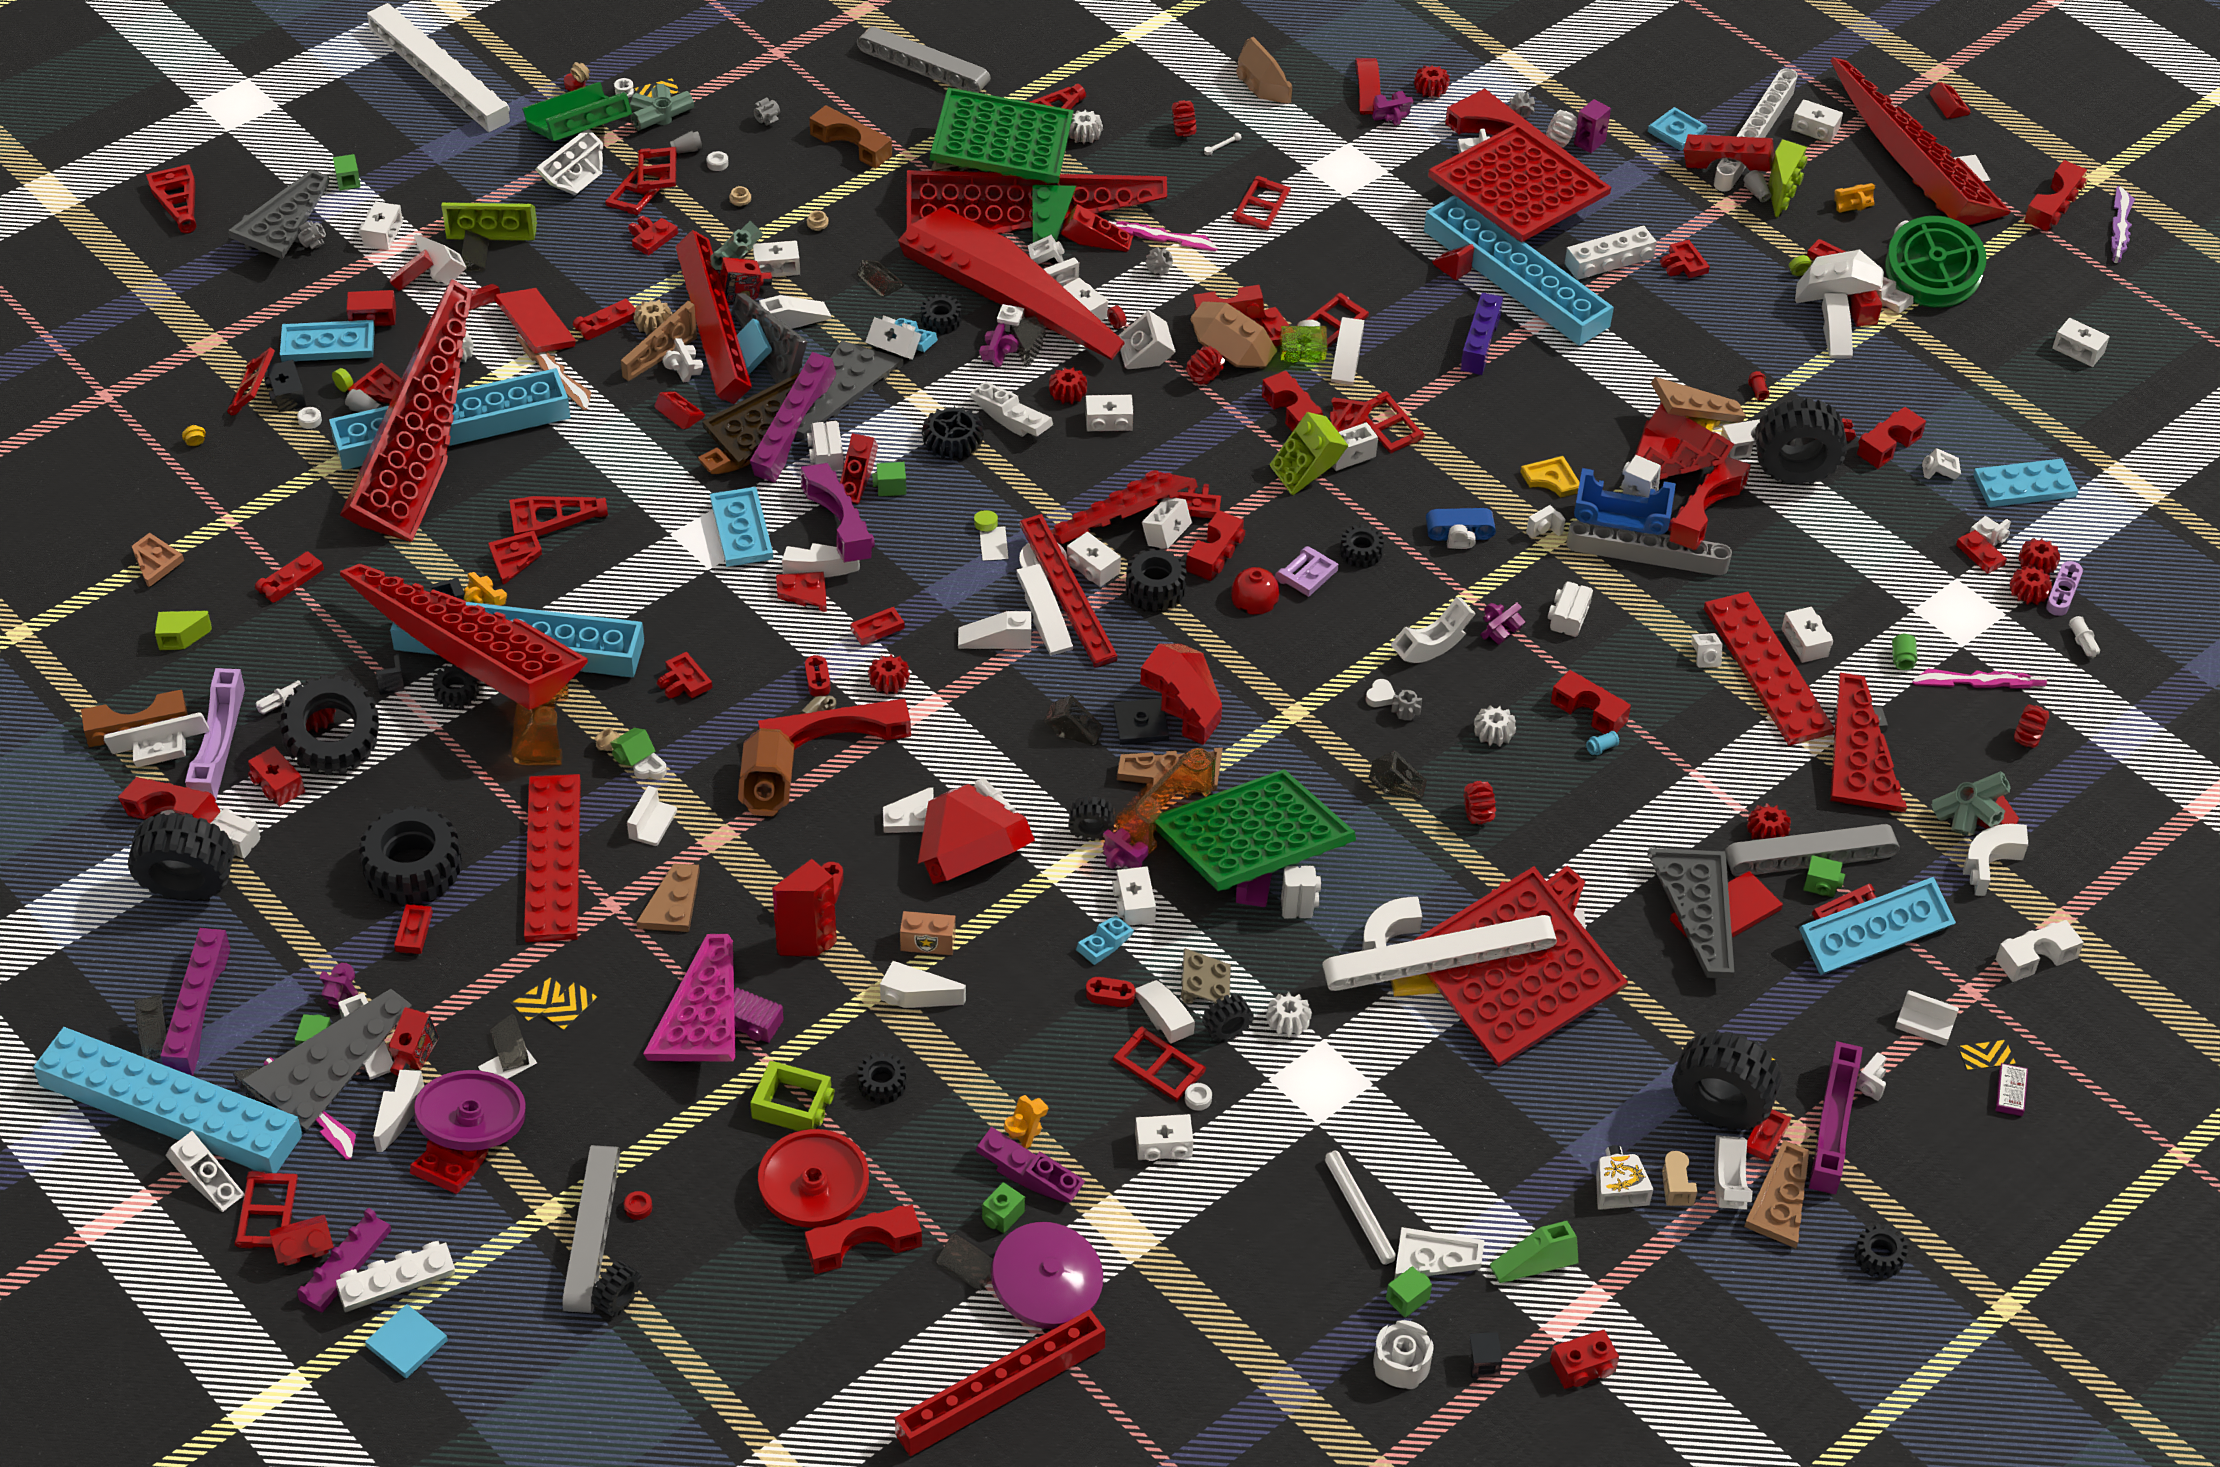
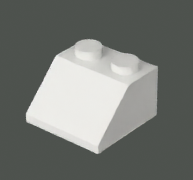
M1149 310L1118 335L1125 343L1120 351L1125 368L1127 369L1160 366L1175 353L1167 322Z

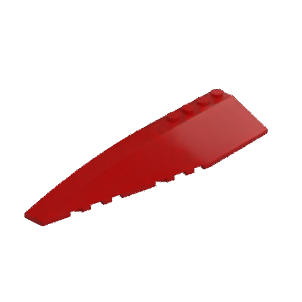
M1832 57L1830 61L1839 79L1865 122L1888 152L1913 178V183L1925 191L1924 195L1932 199L1936 203V208L1944 212L1948 216L1947 218L1957 220L1965 225H1972L2010 214L2011 211L1964 161L1960 158L1955 160L1951 157L1952 151L1936 143L1937 138L1929 132L1922 130L1923 126L1901 107L1895 108L1891 105L1893 100L1887 95L1877 92L1878 87L1865 80V76L1848 61Z
M907 170L906 224L908 229L913 223L939 208L945 207L995 233L1003 234L1032 227V185L1076 186L1065 216L1066 219L1077 204L1096 214L1166 199L1167 176L1060 174L1059 183H1045L1041 180L1024 179L1014 175L1006 176L997 172Z
M941 207L913 223L898 240L905 257L1001 305L1024 308V317L1110 360L1116 356L1125 344L1118 335L1010 239L945 207Z
M454 279L450 280L418 343L340 513V516L361 527L412 542L447 464V447L450 444V427L454 417L452 414L453 406L456 403L461 369L459 366L463 356L462 345L466 335V318L469 315L472 295L471 289Z
M357 564L340 571V576L358 593L417 641L528 710L535 709L549 702L588 663L586 657L522 620L515 618L512 622L506 619L505 614L496 612L493 615L485 612V607L479 605L467 606L465 600L434 589L430 592L424 591L422 585L416 583L412 586L407 585L402 578L397 576L385 577V572L362 564Z

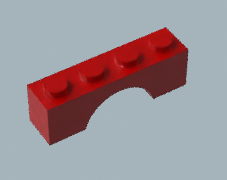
M1688 134L1684 146L1686 168L1707 169L1709 164L1716 159L1731 158L1743 163L1749 171L1771 172L1775 156L1772 138Z
M2063 160L2054 173L2050 187L2056 193L2051 195L2037 194L2028 205L2024 222L2047 232L2052 225H2057L2061 214L2067 212L2070 202L2076 200L2079 190H2084L2088 181L2085 178L2088 169Z
M136 777L118 796L128 816L145 820L159 812L173 810L179 815L185 816V814L193 815L194 818L199 819L201 817L206 819L208 823H211L221 812L216 804L215 797L207 791L203 792L189 787L176 786L171 783H163Z
M913 1204L897 1206L892 1210L870 1213L865 1217L843 1220L838 1224L816 1227L811 1231L805 1232L806 1250L814 1275L842 1268L845 1254L853 1246L862 1242L873 1241L882 1243L893 1250L895 1254L922 1247V1230Z

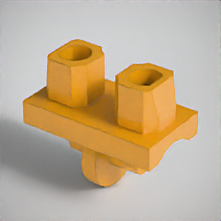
M1872 183L1860 184L1850 188L1836 189L1834 192L1836 211L1844 212L1854 209L1861 211L1866 207L1874 206L1873 192L1875 185Z
M475 572L468 573L469 583L463 590L465 594L463 600L481 604L505 605L507 593L502 589L494 590L492 580L488 576L480 578Z
M1026 1095L1021 1096L1018 1099L1013 1116L1006 1118L1004 1129L1010 1138L1019 1139L1021 1146L1027 1149L1031 1147L1034 1136L1040 1134L1042 1129L1039 1122L1040 1118L1047 1114L1049 1108L1040 1098L1031 1101Z

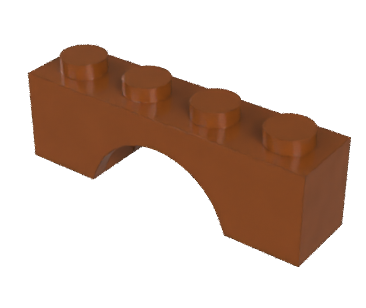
M827 105L809 118L810 135L825 143L835 140H846L859 146V160L875 169L892 156L891 138Z
M182 690L157 694L154 702L147 709L135 714L116 713L106 704L81 709L88 747L106 744L104 741V735L188 715Z

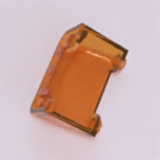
M568 683L549 702L535 709L528 710L517 703L511 748L513 760L521 765H562L563 755L559 744L557 713L554 709L555 703L559 698H569Z
M1195 748L1168 763L1117 814L1115 820L1116 829L1123 828L1129 832L1133 844L1141 841L1147 845L1149 855L1157 847V841L1153 837L1156 826L1153 823L1160 816L1161 808L1178 791L1187 798L1195 792H1202L1207 797L1214 790L1216 758L1204 749Z

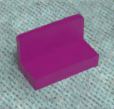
M1266 873L1255 877L1251 881L1237 884L1236 903L1266 907L1272 873Z

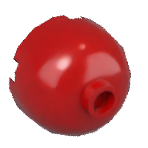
M1259 567L1245 569L1236 576L1231 591L1232 602L1239 610L1240 607L1246 609L1248 614L1255 615L1270 612L1273 609V605L1279 601L1278 582L1273 574L1266 569Z

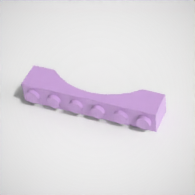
M215 668L210 688L207 719L209 732H206L198 755L190 762L185 780L186 787L203 792L207 791L215 799H217L245 691L240 669Z

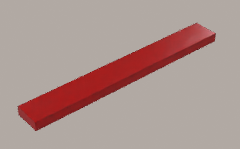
M1039 514L1020 520V527L1094 667L1117 661V654L1043 515Z

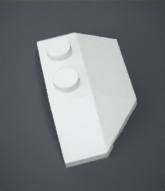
M590 129L585 130L541 163L535 170L551 186L577 195L602 174L603 143Z
M1861 250L1817 257L1798 281L1795 301L1796 303L1823 299L1825 293H1847L1849 295L1882 289L1884 271Z

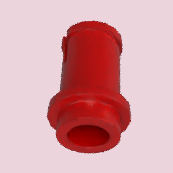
M1756 371L1750 374L1748 383L1754 390L1755 398L1762 401L1770 396V392L1765 383L1766 376Z

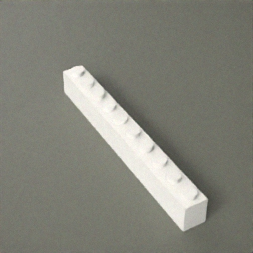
M387 3L367 13L369 28L375 35L486 131L491 132L510 122V108L508 104L497 97L494 91H490L484 86L481 80H477L469 70L463 68L456 59L454 60L444 49L436 45L433 39H429L421 29L415 27L409 19L401 15L398 9H394Z

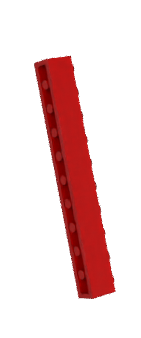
M692 230L675 248L690 302L695 307L698 333L700 334L702 347L706 354L707 364L709 365L711 378L715 386V393L721 400L735 404L752 388L719 272L711 266L710 256L713 252L708 238Z

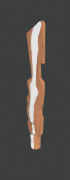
M518 334L516 341L522 345L523 351L532 361L535 360L542 371L557 368L567 396L582 410H587L591 391L564 374L565 366L556 363L555 357L550 356L548 351L534 354L525 340Z

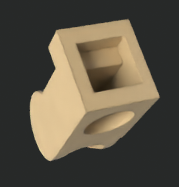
M1671 1151L1665 1157L1662 1176L1666 1206H1694L1696 1199V1183H1688L1687 1169L1689 1159L1680 1151Z

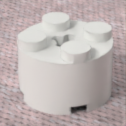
M1401 1320L1397 1321L1394 1325L1389 1327L1387 1325L1381 1329L1377 1336L1373 1360L1375 1374L1380 1380L1395 1387L1415 1389L1427 1377L1432 1360L1433 1342L1430 1340L1424 1327L1412 1321Z

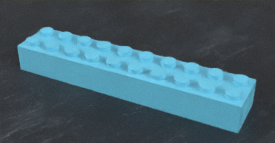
M1455 195L1426 211L1425 233L1448 250L1473 244L1472 267L1578 346L1611 326L1614 309L1612 305L1524 241L1520 242Z
M557 368L457 390L456 403L453 406L452 414L454 417L450 427L449 436L451 437L449 446L571 418L568 396ZM389 406L329 419L333 441L343 470L362 466Z
M466 602L467 606L479 605L485 607V612L493 615L496 612L505 614L506 619L512 622L515 618L522 620L586 657L588 663L580 670L582 672L634 678L644 645L642 622ZM393 622L390 631L394 650L438 655Z
M66 1027L62 1028L33 1066L39 1086L177 1140H181L193 1131L210 1153L256 1171L277 1173L303 1136L299 1119L295 1115Z

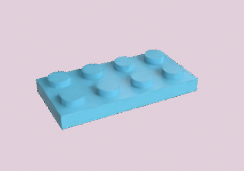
M374 320L282 324L281 362L290 360L309 361L373 357Z
M2063 459L1975 468L1973 474L1988 507L2074 498L2078 494V489Z
M751 487L710 494L726 567L773 560V550L757 488Z

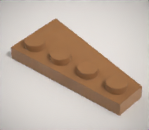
M687 301L621 360L623 378L630 381L662 361L667 351L674 350L675 338L682 339L685 345L697 339L695 307L693 303Z
M1654 377L1651 382L1668 414L1738 423L1743 422L1746 417L1741 405L1735 400L1658 377Z
M1214 748L1212 752H1202V749L1191 750V753L1177 754V751H1166L1164 755H1154L1153 752L1122 754L1119 761L1117 780L1217 792L1223 748Z
M1783 1140L1744 1227L1797 1248L1809 1150Z

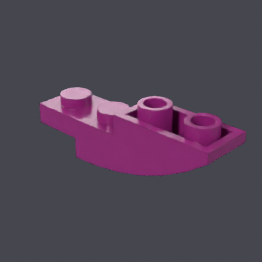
M992 1126L975 1150L998 1165L996 1171L1034 1192L1056 1200L1071 1203L1085 1183L1084 1179L1040 1151L1037 1155L1033 1154Z

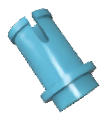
M1610 731L1599 737H1590L1589 741L1586 742L1587 750L1591 755L1595 754L1598 756L1602 751L1618 746L1619 737L1615 731Z

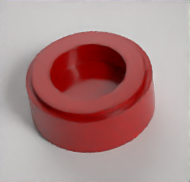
M571 73L564 77V86L568 91H574L586 85L585 80L579 82Z
M1115 305L1108 309L1107 317L1114 328L1119 329L1126 325V315L1120 306Z
M642 1191L630 1193L624 1200L626 1215L635 1220H641L649 1216L652 1211L651 1197Z

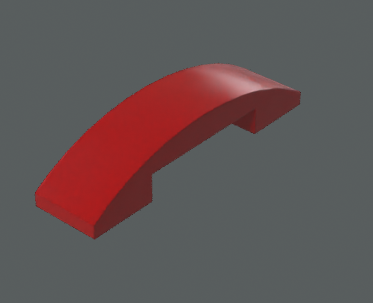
M1355 58L1359 88V113L1373 114L1374 98L1377 95H1381L1378 62L1376 58Z

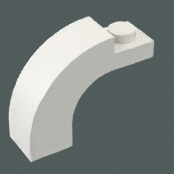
M1456 597L1434 623L1423 629L1404 627L1390 645L1404 661L1420 663L1431 660L1447 652L1465 636L1466 633L1463 629L1474 617L1475 612L1462 598Z
M1996 825L1982 831L1973 840L1964 863L1963 875H1970V884L1974 885L1975 895H1986L1990 883L1989 864L1999 859L2023 860L2028 847L2027 825Z
M1418 897L1395 899L1376 909L1366 923L1362 951L1384 947L1388 940L1400 934L1420 933L1422 914Z
M1716 1135L1714 1176L1715 1194L1719 1208L1747 1209V1202H1752V1190L1748 1188L1746 1182L1747 1140L1744 1137Z

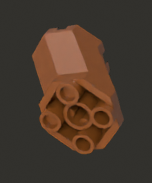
M760 728L744 741L738 799L748 807L752 815L774 816L790 800L794 744L779 729Z

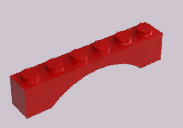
M1726 457L1723 464L1714 466L1712 473L1706 475L1704 483L1698 485L1694 496L1690 495L1686 506H1682L1677 517L1671 519L1668 531L1671 532L1669 541L1696 550L1705 538L1708 518L1704 510L1720 499L1739 495L1747 485L1751 464Z
M906 699L758 721L759 729H779L786 734L794 744V750L810 740L833 733H864L884 740L911 737V719Z

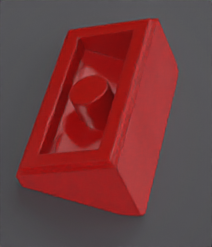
M1938 82L1930 91V96L1946 118L1967 116L1971 113L1952 86Z
M424 249L391 275L390 283L398 291L402 290L434 265L427 250Z
M489 284L472 290L469 310L495 302V295L500 294L499 287Z
M661 392L655 403V409L682 429L691 427L705 417L701 410L677 392Z

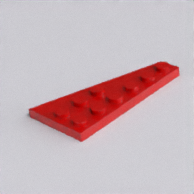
M1158 470L1150 471L1145 474V478L1127 484V488L1121 491L1112 492L1109 498L1093 503L1088 510L1075 513L1072 519L1057 523L1051 532L1056 542L1063 544L1089 532L1090 527H1104L1111 524L1109 520L1119 515H1121V518L1128 517L1156 505L1157 499L1173 498L1178 496V490L1185 487L1192 490L1197 488L1198 485L1195 478L1158 472Z
M1840 672L1837 688L1830 801L1905 813L1907 805L1905 800L1902 799L1899 780H1896L1893 771L1894 765L1884 734H1881L1879 728L1880 722L1872 706L1873 700L1865 676Z

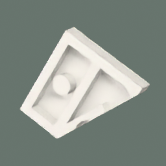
M927 788L884 806V833L923 832L928 801L933 799V788Z

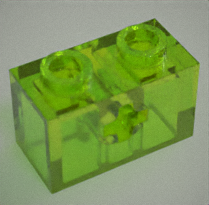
M1281 326L1280 360H1286L1291 363L1298 362L1299 360H1309L1315 363L1326 359V326Z

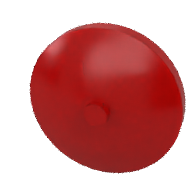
M823 1129L798 1131L777 1141L764 1155L758 1171L759 1192L766 1207L776 1217L789 1224L809 1228L832 1225L850 1216L863 1202L869 1187L868 1163L861 1149L849 1138L839 1133Z

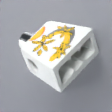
M1619 1145L1607 1147L1605 1150L1606 1157L1599 1158L1596 1172L1598 1209L1650 1205L1653 1187L1639 1157L1635 1154L1623 1155L1622 1148Z

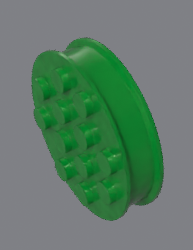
M1942 216L1920 217L1907 222L1893 235L1885 262L1886 274L1888 279L1896 282L1897 290L1913 296V303L1926 307H1949L1967 300L1978 289L1986 266V251L1978 235L1965 224Z

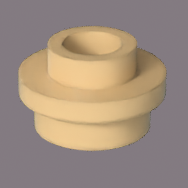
M575 62L572 65L573 67L570 69V72L577 81L583 82L590 78V71L583 63Z
M739 186L732 189L729 199L736 206H744L751 201V194L747 188Z
M813 211L807 218V226L813 230H822L829 224L828 217L822 211Z
M611 728L601 731L595 737L596 747L599 750L605 751L613 749L610 742L620 737L619 734Z

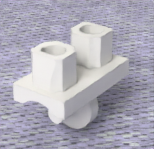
M675 338V348L673 351L666 352L663 364L667 369L677 370L683 382H689L691 375H701L704 365L701 360H694L696 350L693 345H685L682 339Z

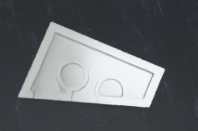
M1402 1227L1394 1279L1412 1266L1426 1276L1481 1270L1484 1240Z

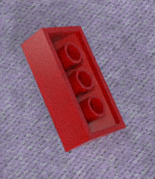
M811 859L772 888L777 953L780 956H818L825 950L831 949L837 942L833 876Z

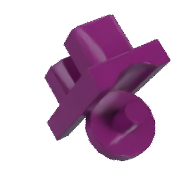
M1403 91L1395 92L1390 101H1387L1383 94L1375 96L1373 101L1374 112L1372 115L1374 121L1386 119V121L1392 120L1395 126L1400 125L1401 118H1406L1410 114V106L1414 102L1412 97H1406Z
M998 323L995 331L986 332L985 341L987 346H981L979 350L982 360L992 361L995 367H1001L1005 355L1017 351L1019 346L1014 335L1006 334L1004 323Z
M1490 603L1485 606V616L1483 619L1485 622H1491L1480 636L1484 640L1491 637L1500 645L1510 636V633L1504 627L1505 624L1515 633L1526 623L1518 613L1522 607L1515 603L1502 613L1504 606L1501 604L1497 606L1494 603Z
M1123 828L1114 833L1109 829L1103 833V837H1105L1103 855L1107 857L1105 861L1107 867L1110 869L1115 868L1117 865L1121 868L1126 866L1129 869L1142 867V861L1148 855L1147 845L1141 841L1133 846L1128 844L1131 841V836Z
M347 963L337 964L332 969L331 976L325 971L321 972L319 979L324 984L321 996L329 1000L328 1005L331 1008L339 1009L338 1002L356 996L359 993L351 983L355 978V971Z

